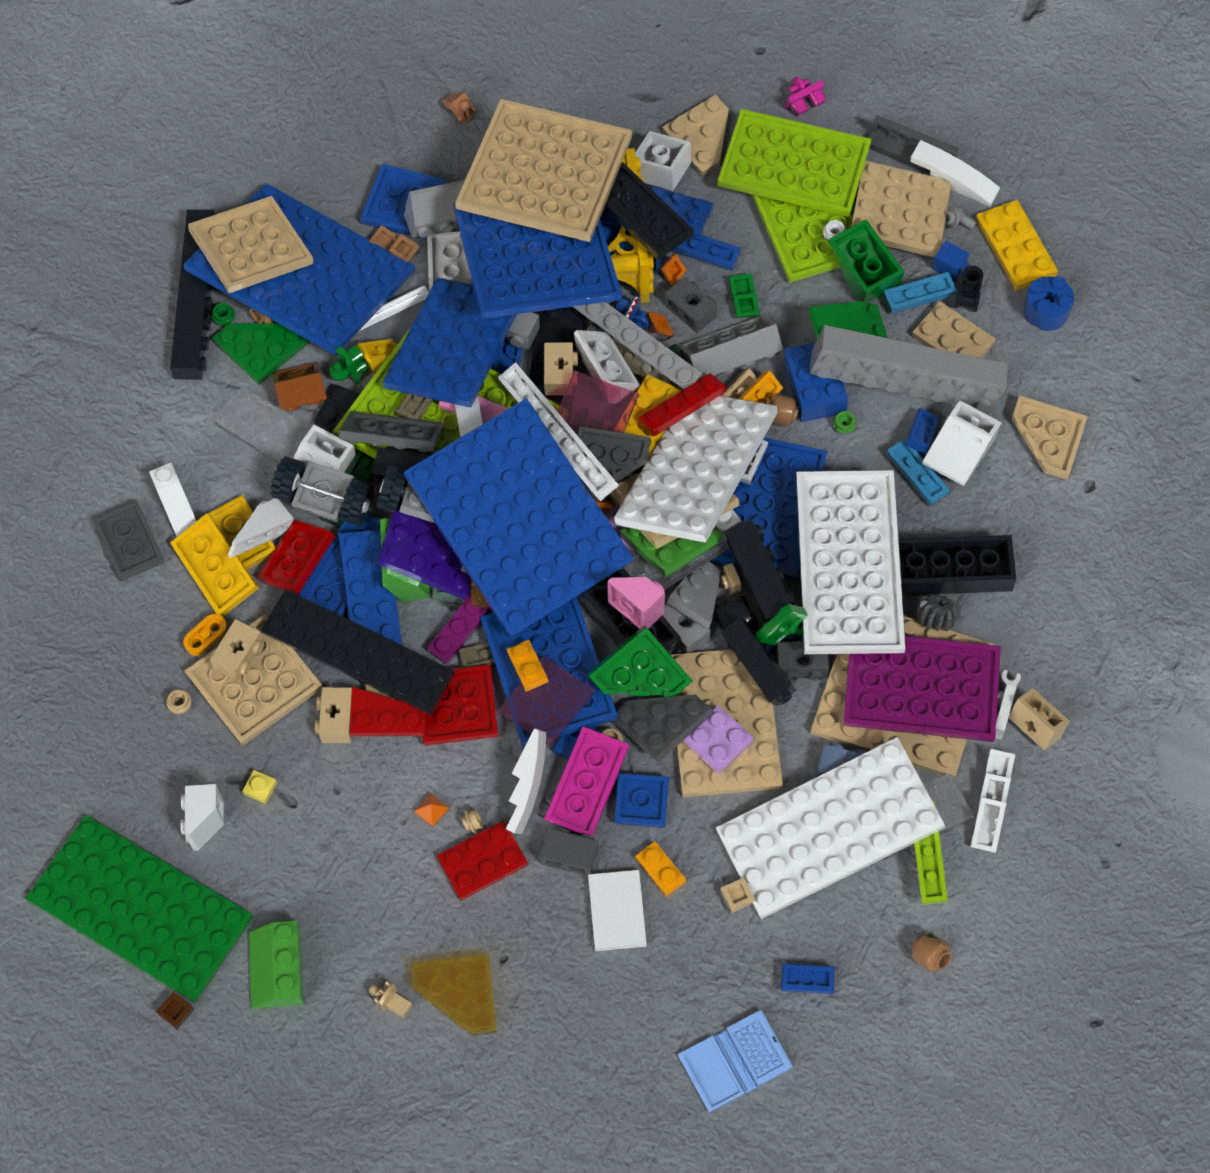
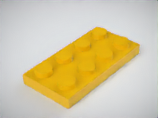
M1018 200L976 215L979 227L1015 291L1030 286L1033 281L1039 278L1057 276L1058 270Z
M648 374L614 432L651 437L647 462L666 430L652 437L638 425V417L682 391Z
M208 513L170 542L216 614L224 617L259 589V586L237 555L232 558L228 556L231 544Z

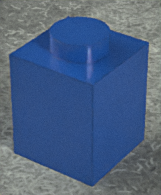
M945 241L934 256L932 269L940 274L949 272L952 280L956 282L959 276L963 274L964 269L970 266V263H968L970 253Z

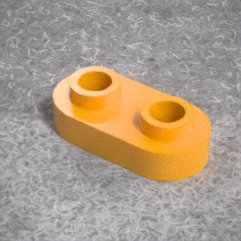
M219 614L208 615L188 632L183 641L186 651L192 656H201L221 640L228 630L224 617ZM214 627H220L218 631H212ZM195 643H201L199 647H193Z

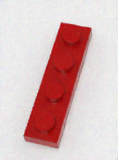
M709 373L639 416L638 425L652 437H655L726 392V385Z

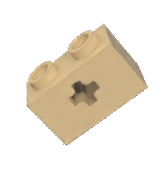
M544 343L545 395H573V386H578V372H573V366H578V352H573V343Z
M235 619L210 658L213 669L239 682L243 675L248 674L255 655H259L264 647L261 631Z
M322 687L321 696H317V711H320V719L315 721V734H319L322 743H352V737L350 736L352 688Z
M1034 688L1017 699L1008 717L1044 751L1060 740L1070 722Z

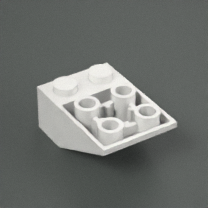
M959 401L946 420L922 464L964 486L994 442L1002 422Z
M313 425L300 443L293 459L304 462L306 464L305 467H307L310 461L346 473L356 453L354 445Z

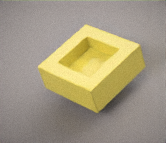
M253 770L242 791L243 795L266 804L277 784V780Z

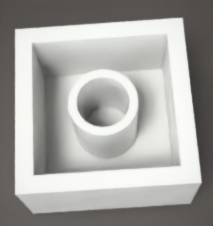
M649 131L635 152V156L640 157V175L643 177V182L673 191L691 164V142Z

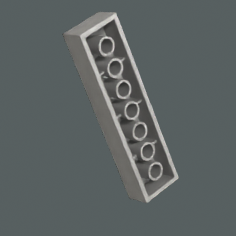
M824 325L812 349L810 374L820 378L840 380L844 383L864 385L868 388L874 387L887 390L888 392L907 394L912 397L927 398L935 402L957 405L959 401H962L979 411L991 412L1007 388L1008 364Z

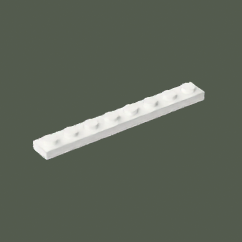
M516 362L498 377L518 403L526 398L529 400L575 472L600 501L619 486Z

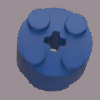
M1061 276L1042 277L1033 281L1028 289L1023 309L1026 320L1031 325L1035 324L1044 331L1061 328L1069 318L1074 303L1073 290Z

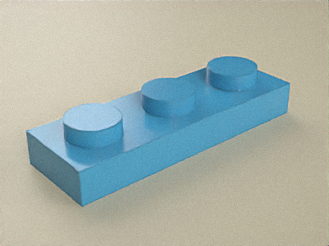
M949 272L884 290L883 297L890 313L893 314L955 296L957 290Z
M905 438L886 451V455L926 503L932 506L947 496L950 489L931 468L922 464L924 459L915 449L905 445Z

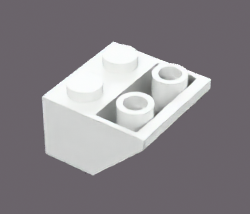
M216 784L185 786V795H181V808L185 810V819H181L182 835L185 834L186 843H190L193 851H198L224 825V800Z

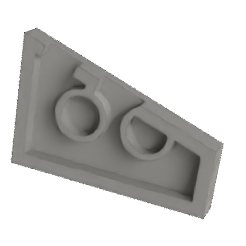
M700 557L670 595L667 604L708 629L712 622L722 569Z

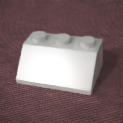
M576 330L574 332L576 350L581 357L582 363L592 375V380L602 392L603 398L608 404H624L638 390L640 385L609 333Z

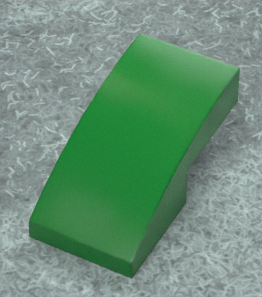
M752 273L729 276L736 318L759 316L758 300L754 289Z

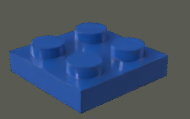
M619 773L615 824L665 828L669 777Z

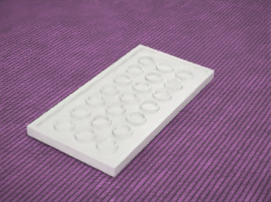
M719 396L667 428L614 517L615 524L706 543L778 413L777 406Z
M894 470L797 472L802 607L805 608L808 614L803 620L804 654L904 653L905 637Z
M898 737L716 827V830L740 878L744 877L755 899L753 904L760 918L763 919L945 828V824Z

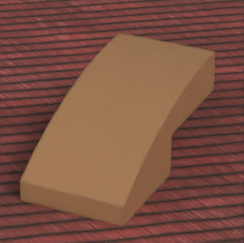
M383 225L379 227L369 240L370 243H376L405 262H409L420 248L418 244L403 234L397 236Z

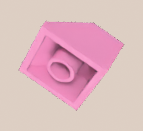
M647 577L611 578L608 580V602L639 629L644 625L649 629L664 614L665 592L658 582H652Z

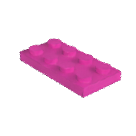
M582 727L544 820L572 832L593 837L630 745Z

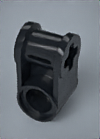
M971 265L964 269L954 308L964 307L977 312L983 281V271L978 266ZM968 279H974V280H976V281H975V282H971V281H969Z

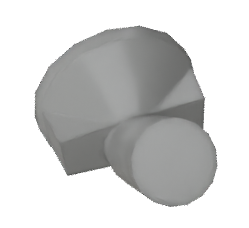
M949 206L944 213L946 215L945 224L950 229L956 228L959 222L969 229H972L976 224V221L963 213L962 208Z

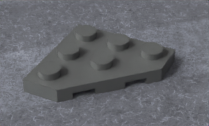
M579 427L578 437L616 482L647 463L651 437ZM582 480V482L584 483V485L586 486V488L588 489V491L590 492V494L592 495V497H594V496H595L594 493L589 489V487H588V486L585 484V482Z
M695 694L627 700L616 710L618 719L612 721V723L657 762H660L713 714V711L709 705Z

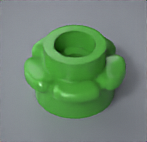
M848 411L838 413L833 420V426L837 428L839 433L846 434L847 432L854 431L856 428V419Z

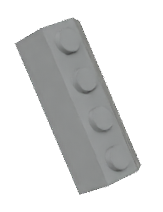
M465 180L409 192L404 217L412 238L418 236L427 237L435 232L441 231L445 233L453 228H458L453 203L456 202Z
M763 315L677 345L682 359L704 374L703 377L709 373L712 375L731 373L738 366H750L757 359L774 357L777 355V352L783 350L776 323Z

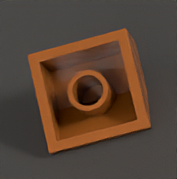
M318 362L272 372L281 410L294 411L299 409L300 405L309 404L314 406L321 404L322 400L327 399Z

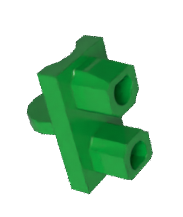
M356 344L346 351L340 346L335 349L340 361L331 365L330 375L335 381H344L351 374L354 383L357 385L362 381L359 374L369 368L363 359L364 355Z

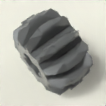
M928 593L927 596H922L918 603L916 618L920 620V624L927 625L928 629L948 631L949 628L954 627L957 621L959 606L955 604V600L948 599L946 595L941 596L938 593L936 595Z

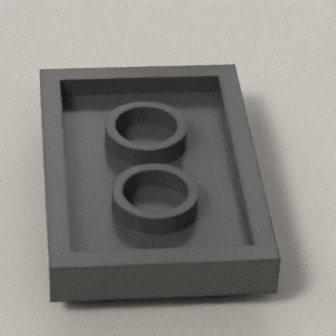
M137 500L93 519L120 582L165 563Z

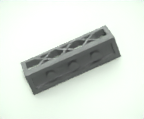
M876 115L873 121L872 132L868 137L872 139L870 150L927 173H930L931 170L910 162L911 156L920 140L942 149L956 158L959 151L958 147ZM879 125L886 127L888 131L880 128Z

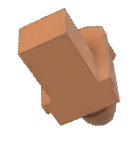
M465 92L451 93L442 100L447 110H452L458 122H467L474 116L476 108L472 105Z

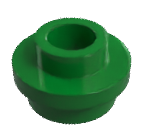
M219 303L213 308L211 316L217 325L224 326L234 320L235 312L230 305Z

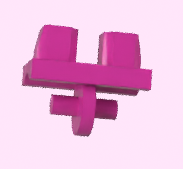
M798 76L793 78V86L789 87L788 91L790 94L796 93L789 96L787 101L783 103L785 109L791 108L798 117L809 109L804 100L809 98L814 107L823 104L826 98L822 91L825 86L822 80L805 88V86L810 84L808 78L803 81Z

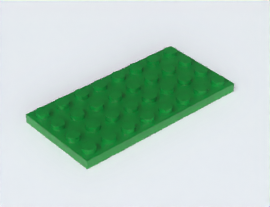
M87 815L81 820L25 898L32 905L195 1004L254 918L253 914Z

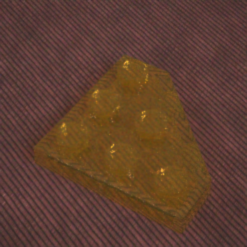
M489 954L411 963L413 989L418 995L470 1036L497 1033Z

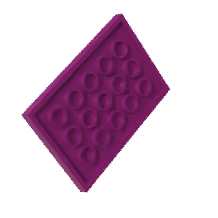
M904 636V653L849 654L843 726L987 742L995 741L1001 646Z

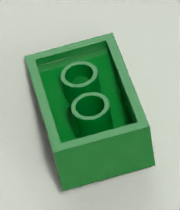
M867 219L828 239V244L850 289L859 301L868 303L883 295L884 290L901 285L905 273Z
M857 301L812 306L808 309L816 340L824 325L888 338L877 304Z

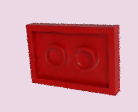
M294 520L257 578L261 583L282 590L286 589L298 595L335 538V535L332 531Z
M504 820L437 855V859L460 901L528 866V862L511 831L506 829L507 824Z

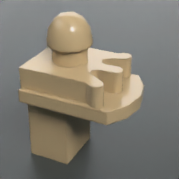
M386 981L384 988H381V985L372 984L369 987L370 994L375 997L374 1001L384 1012L388 1009L405 1019L413 1007L410 1001L397 994V988L393 983Z

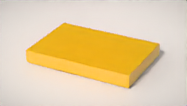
M241 495L208 514L212 516L232 545L233 540L253 514V510L244 496ZM270 540L238 556L248 570L271 557L276 547Z

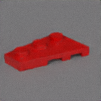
M352 687L350 736H426V714L403 702Z

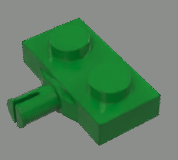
M788 604L782 607L774 618L766 622L763 628L755 635L759 642L774 646L789 634L801 636L803 625L799 624L808 614L805 608Z

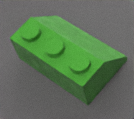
M386 518L380 519L381 547L390 520ZM382 567L383 586L403 603L430 597L431 586Z
M298 921L273 922L249 932L251 1008L262 1009L304 1005L302 938Z

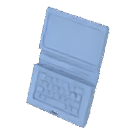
M762 1010L678 1054L708 1112L718 1109L793 1068L791 1061Z

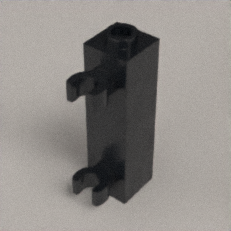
M739 617L722 630L721 634L769 702L778 706L790 701L792 694L797 690L765 645L758 641L756 633L748 621Z

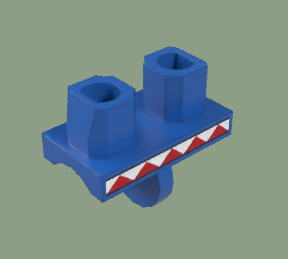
M634 295L632 300L621 298L616 310L643 330H647L649 326V321L645 318L647 314L644 311L640 312L641 307L638 305L641 297Z

